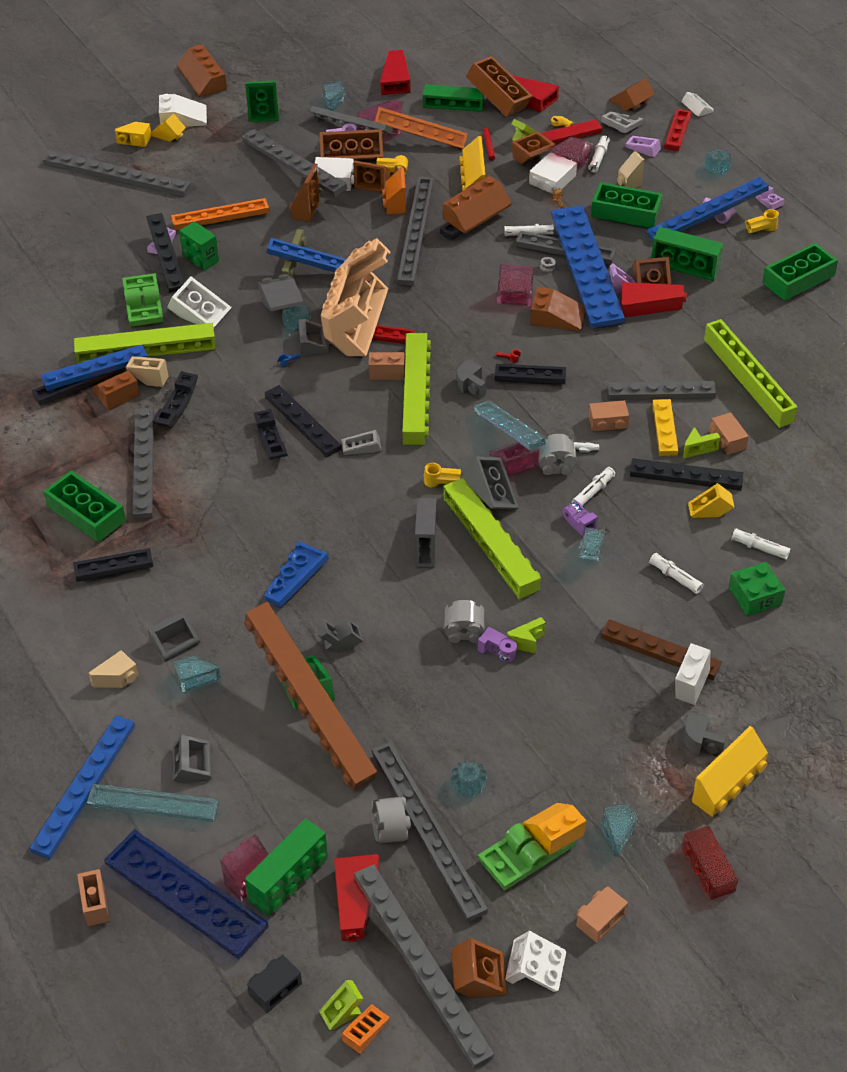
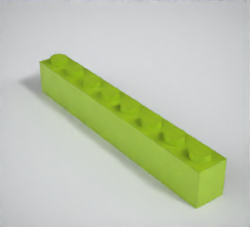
M720 319L706 324L704 336L706 343L775 424L781 428L794 423L797 405L723 320Z
M213 323L74 338L77 364L139 345H143L148 357L216 349Z
M406 333L403 445H425V437H429V427L425 425H429V414H426V412H429V401H426V399H430V389H426V387H430V376H427L430 375V364H427L430 363V352L427 351H431V340H427V333Z
M461 478L444 485V500L518 599L540 591V574L534 571L530 561L524 558L520 548L514 545L510 535L504 532L500 522L495 520L491 510L485 507L482 499L475 494L465 479Z

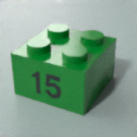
M195 221L179 230L182 255L185 259H188L196 267L204 271L219 262L216 235Z
M767 562L731 573L729 590L747 616L782 605L785 588Z

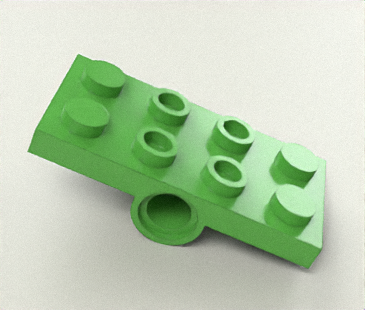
M156 273L122 278L130 327L164 322Z
M518 823L506 832L504 839L478 854V860L505 891L573 848L575 841L549 856L521 823Z

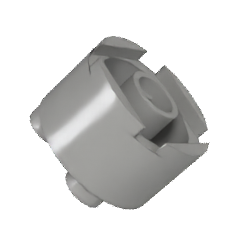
M552 434L545 441L542 439L538 443L537 448L540 468L543 470V474H571L572 469L577 463L574 441H571L564 434Z
M470 600L454 601L450 607L447 605L444 612V633L449 637V641L458 643L460 640H469L472 643H477L484 633V607L482 605L478 607L474 601Z
M405 797L384 798L372 801L371 813H374L372 827L378 844L408 840L407 829L411 828L409 815L405 816L407 807Z

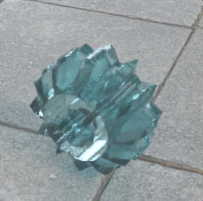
M714 149L708 152L705 157V166L709 172L722 174L730 169L732 163L731 154L727 153V151H721V149Z
M307 305L283 309L282 318L284 325L287 328H292L293 331L299 329L298 320L306 319L311 321L310 309L307 308Z
M465 760L464 764L458 763L456 768L452 770V786H455L456 792L462 791L463 796L470 793L473 797L475 792L481 794L482 788H485L487 785V772L482 764L476 765L475 760L472 763H468Z

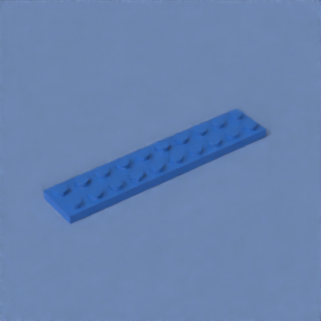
M583 205L551 210V217L590 327L595 328L624 323V314Z

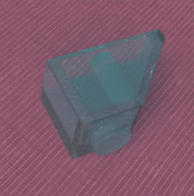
M340 80L323 83V96L327 108L330 111H334L344 102V95H346L345 86H342Z
M195 656L181 658L173 662L175 675L182 692L221 680L218 664Z
M629 803L606 807L603 811V823L614 857L620 855L634 834L635 824L638 823L636 812L631 810Z

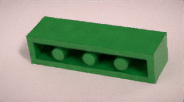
M425 84L422 95L423 108L482 112L485 95L478 88Z

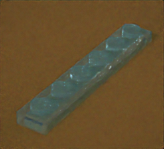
M490 400L474 406L475 413L528 450H536L546 444L545 437Z
M100 784L92 785L87 800L90 807L215 822L219 808V799Z

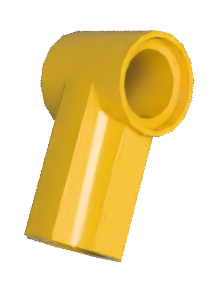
M402 155L397 156L395 159L377 158V165L390 169V173H396L400 168H404L405 175L407 173L408 159Z
M769 209L762 216L746 220L747 232L751 234L764 229L766 231L776 230L779 213L774 209Z
M429 463L425 466L424 484L432 488L437 487L439 484H449L461 478V469L441 468L437 463Z

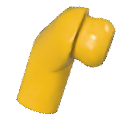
M553 116L551 118V124L555 127L574 125V122L563 116Z

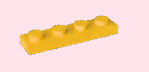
M671 399L653 400L652 407L659 456H678Z

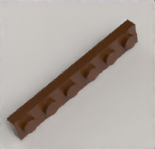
M610 619L601 632V638L679 668L688 651V648ZM710 657L708 679L714 681L722 661Z

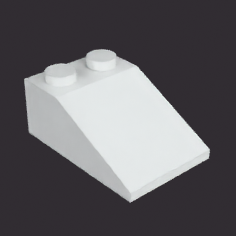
M176 94L159 95L160 124L174 113L185 127L207 125V107L205 104Z
M190 277L172 296L167 308L182 319L195 324L213 323L215 328L231 309V306L193 277Z

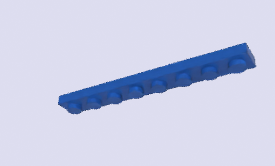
M758 177L648 229L647 235L653 241L659 227L682 232L769 191V185L761 177Z
M117 715L114 717L30 846L31 853L49 860L51 859L135 728L134 721Z

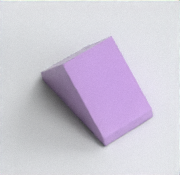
M613 263L610 265L609 277L616 294H621L622 282L635 283V280Z

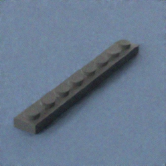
M153 407L135 409L134 519L153 518Z

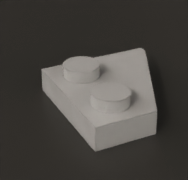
M609 112L602 116L601 122L619 130L621 133H627L642 125L643 118L639 117L637 120L629 119L630 115Z

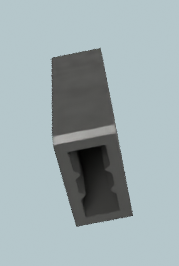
M417 498L415 567H435L436 498Z

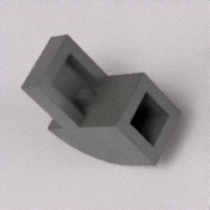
M470 359L461 364L457 370V388L462 394L469 391L480 399L486 395V382L482 380V367Z
M324 618L317 621L318 635L324 641L328 651L340 652L350 650L363 642L359 626L349 618L335 626Z
M689 712L684 731V743L687 749L698 756L701 749L720 755L724 750L726 736L708 731L709 717Z

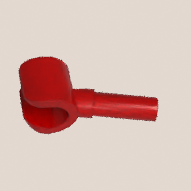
M518 349L512 350L511 354L496 352L497 357L509 358L512 363H517L521 355V351Z

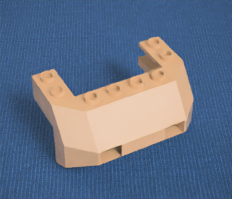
M377 238L366 242L363 247L353 250L345 262L337 268L334 279L331 282V288L327 293L326 302L323 304L321 321L324 338L346 356H367L389 289L372 272L386 264L388 261L386 256L390 254V251Z

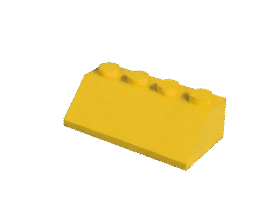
M478 136L462 150V156L459 157L462 191L485 178L481 136Z
M749 726L696 777L692 802L711 817L718 811L722 812L727 806L728 801L731 798L735 799L739 795L741 788L744 785L748 786L753 781L754 776L758 772L762 773L768 764L766 762L768 752L753 727Z

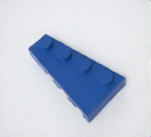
M298 541L295 545L296 549L288 556V562L285 566L281 567L280 575L273 580L264 595L265 601L281 608L329 559L328 553Z

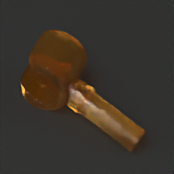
M560 188L553 190L552 199L557 200L560 207L564 208L565 206L561 200V197H563L562 190Z

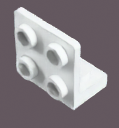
M528 931L514 939L505 980L513 984L526 977L556 992L560 986L566 950Z

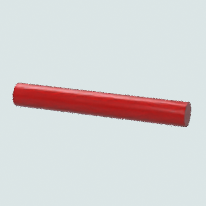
M484 128L483 134L489 160L493 161L495 155L489 129Z

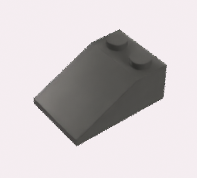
M288 274L280 275L278 279L273 280L272 278L262 279V282L258 283L261 301L270 311L304 304L294 278Z
M475 456L461 466L466 483L491 509L519 508L501 457Z

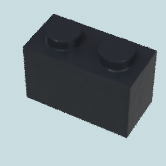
M282 954L279 958L271 960L261 973H257L250 978L247 983L249 996L268 1013L302 984L301 972Z

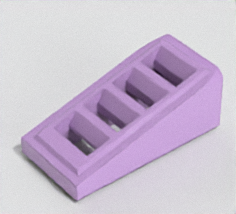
M632 136L625 144L626 148L650 157H655L661 150L659 139Z

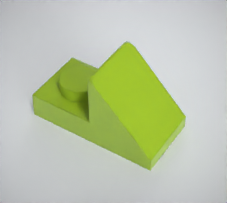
M515 119L511 124L516 127V132L512 138L513 141L536 132L528 125Z
M694 427L685 442L683 457L689 458L718 451L720 444L718 432L700 436Z
M540 617L507 632V636L516 642L517 650L536 653V640L545 635L546 622Z
M346 980L319 1010L329 1030H334L361 1015L357 1006L363 1000V997L353 980Z

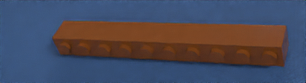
M265 602L246 612L244 625L247 631L253 633L256 645L266 653L265 658L268 664L275 667L279 681L281 683L284 682L287 686L289 697L292 700L295 699L298 703L297 707L303 717L306 716L311 731L319 736V742L323 750H328L333 766L336 769L339 768L343 774L342 779L344 783L354 791L374 780L377 770L269 603Z

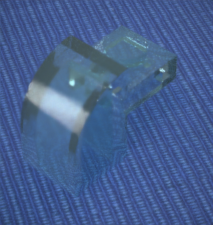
M585 528L584 537L580 543L581 552L579 558L593 561L600 560L605 531Z

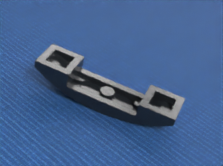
M180 372L174 383L175 389L163 409L159 408L152 420L154 424L171 427L178 421L191 399L198 375Z
M272 410L254 412L258 432L269 460L288 456L284 442L281 441Z

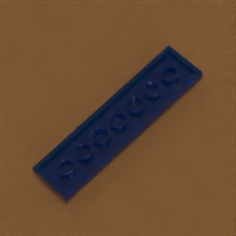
M135 829L104 859L107 866L237 959H240L269 927L268 922Z

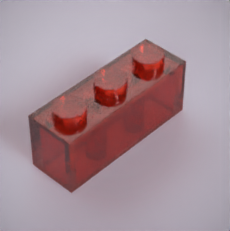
M710 826L685 833L682 850L686 856H689L693 872L699 875L703 891L708 893L711 900L736 892L738 879Z

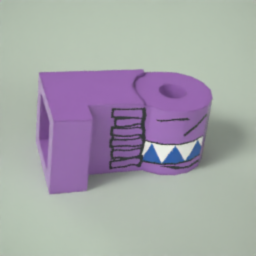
M575 501L562 509V514L566 521L581 536L584 537L597 529L598 517L593 512L589 514L579 502Z
M488 627L478 639L477 651L483 654L489 651L499 656L503 662H511L516 658L517 644L508 636Z

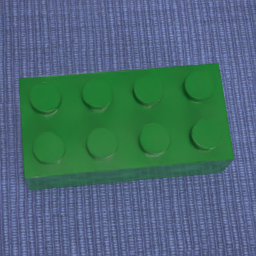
M600 182L592 200L591 217L652 228L656 225L661 211L663 194Z
M659 227L653 238L651 259L669 257L670 270L714 281L720 271L724 243Z
M813 243L766 266L762 283L786 301L835 276L838 259L817 243Z
M72 470L43 491L48 508L98 543L126 522L123 505Z
M305 818L245 878L248 902L267 917L273 911H278L283 901L288 896H292L297 891L298 886L303 881H307L318 866H322L328 858L326 833Z

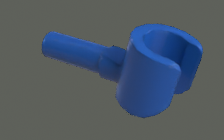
M282 353L277 362L282 363L281 367H286L289 361L299 358L300 354L288 356Z

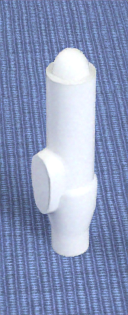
M574 442L575 450H579V452L599 451V444Z

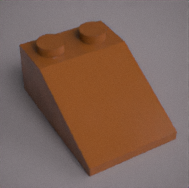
M314 164L301 189L296 193L295 200L290 204L289 211L292 213V219L311 222L320 205L318 164Z
M537 287L531 307L530 325L581 332L585 317L583 305L554 289Z

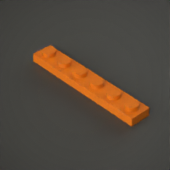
M381 107L378 108L375 122L388 125L394 129L460 149H464L468 133Z
M266 198L171 215L174 230H179L194 221L199 225H206L269 213V206Z

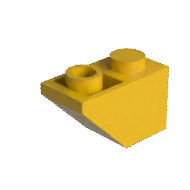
M133 122L115 129L116 142L118 144L146 147L152 137L149 123Z

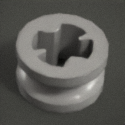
M550 257L542 258L540 269L543 272H552L555 269V260Z

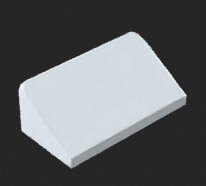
M686 92L682 99V103L698 117L714 111L697 94Z

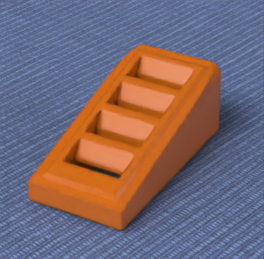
M371 1004L341 1034L342 1041L361 1055L387 1024L390 1017ZM373 1013L376 1016H378L381 1020L378 1022L375 1019H373L370 1015ZM368 1020V1021L371 1022L374 1026H373V1027L369 1026L368 1024L365 1023V1021ZM362 1026V1027H363L364 1029H366L368 1032L365 1033V1032H363V1031H362L361 1029H359V1028ZM357 1033V1034H359L362 1038L359 1039V1038H357L354 1034Z

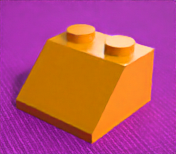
M556 803L524 821L522 825L550 856L584 836L587 820L573 805Z

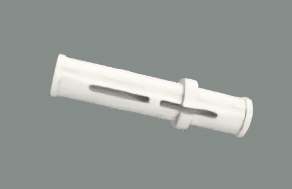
M602 136L595 147V153L588 166L589 170L592 168L591 172L598 171L602 158L607 152V146L610 142L607 136Z
M553 224L504 226L505 237L518 236L520 231L539 235H554Z
M606 467L601 474L596 475L592 482L572 499V503L577 501L583 506L600 489L606 487V483L615 476V471L611 467Z
M737 528L734 530L731 539L747 545L748 548L753 547L787 560L791 548L760 538L755 533H746Z
M654 553L650 558L649 563L659 568L664 575L674 578L695 594L702 590L704 584L675 566L674 562L664 559L658 553Z

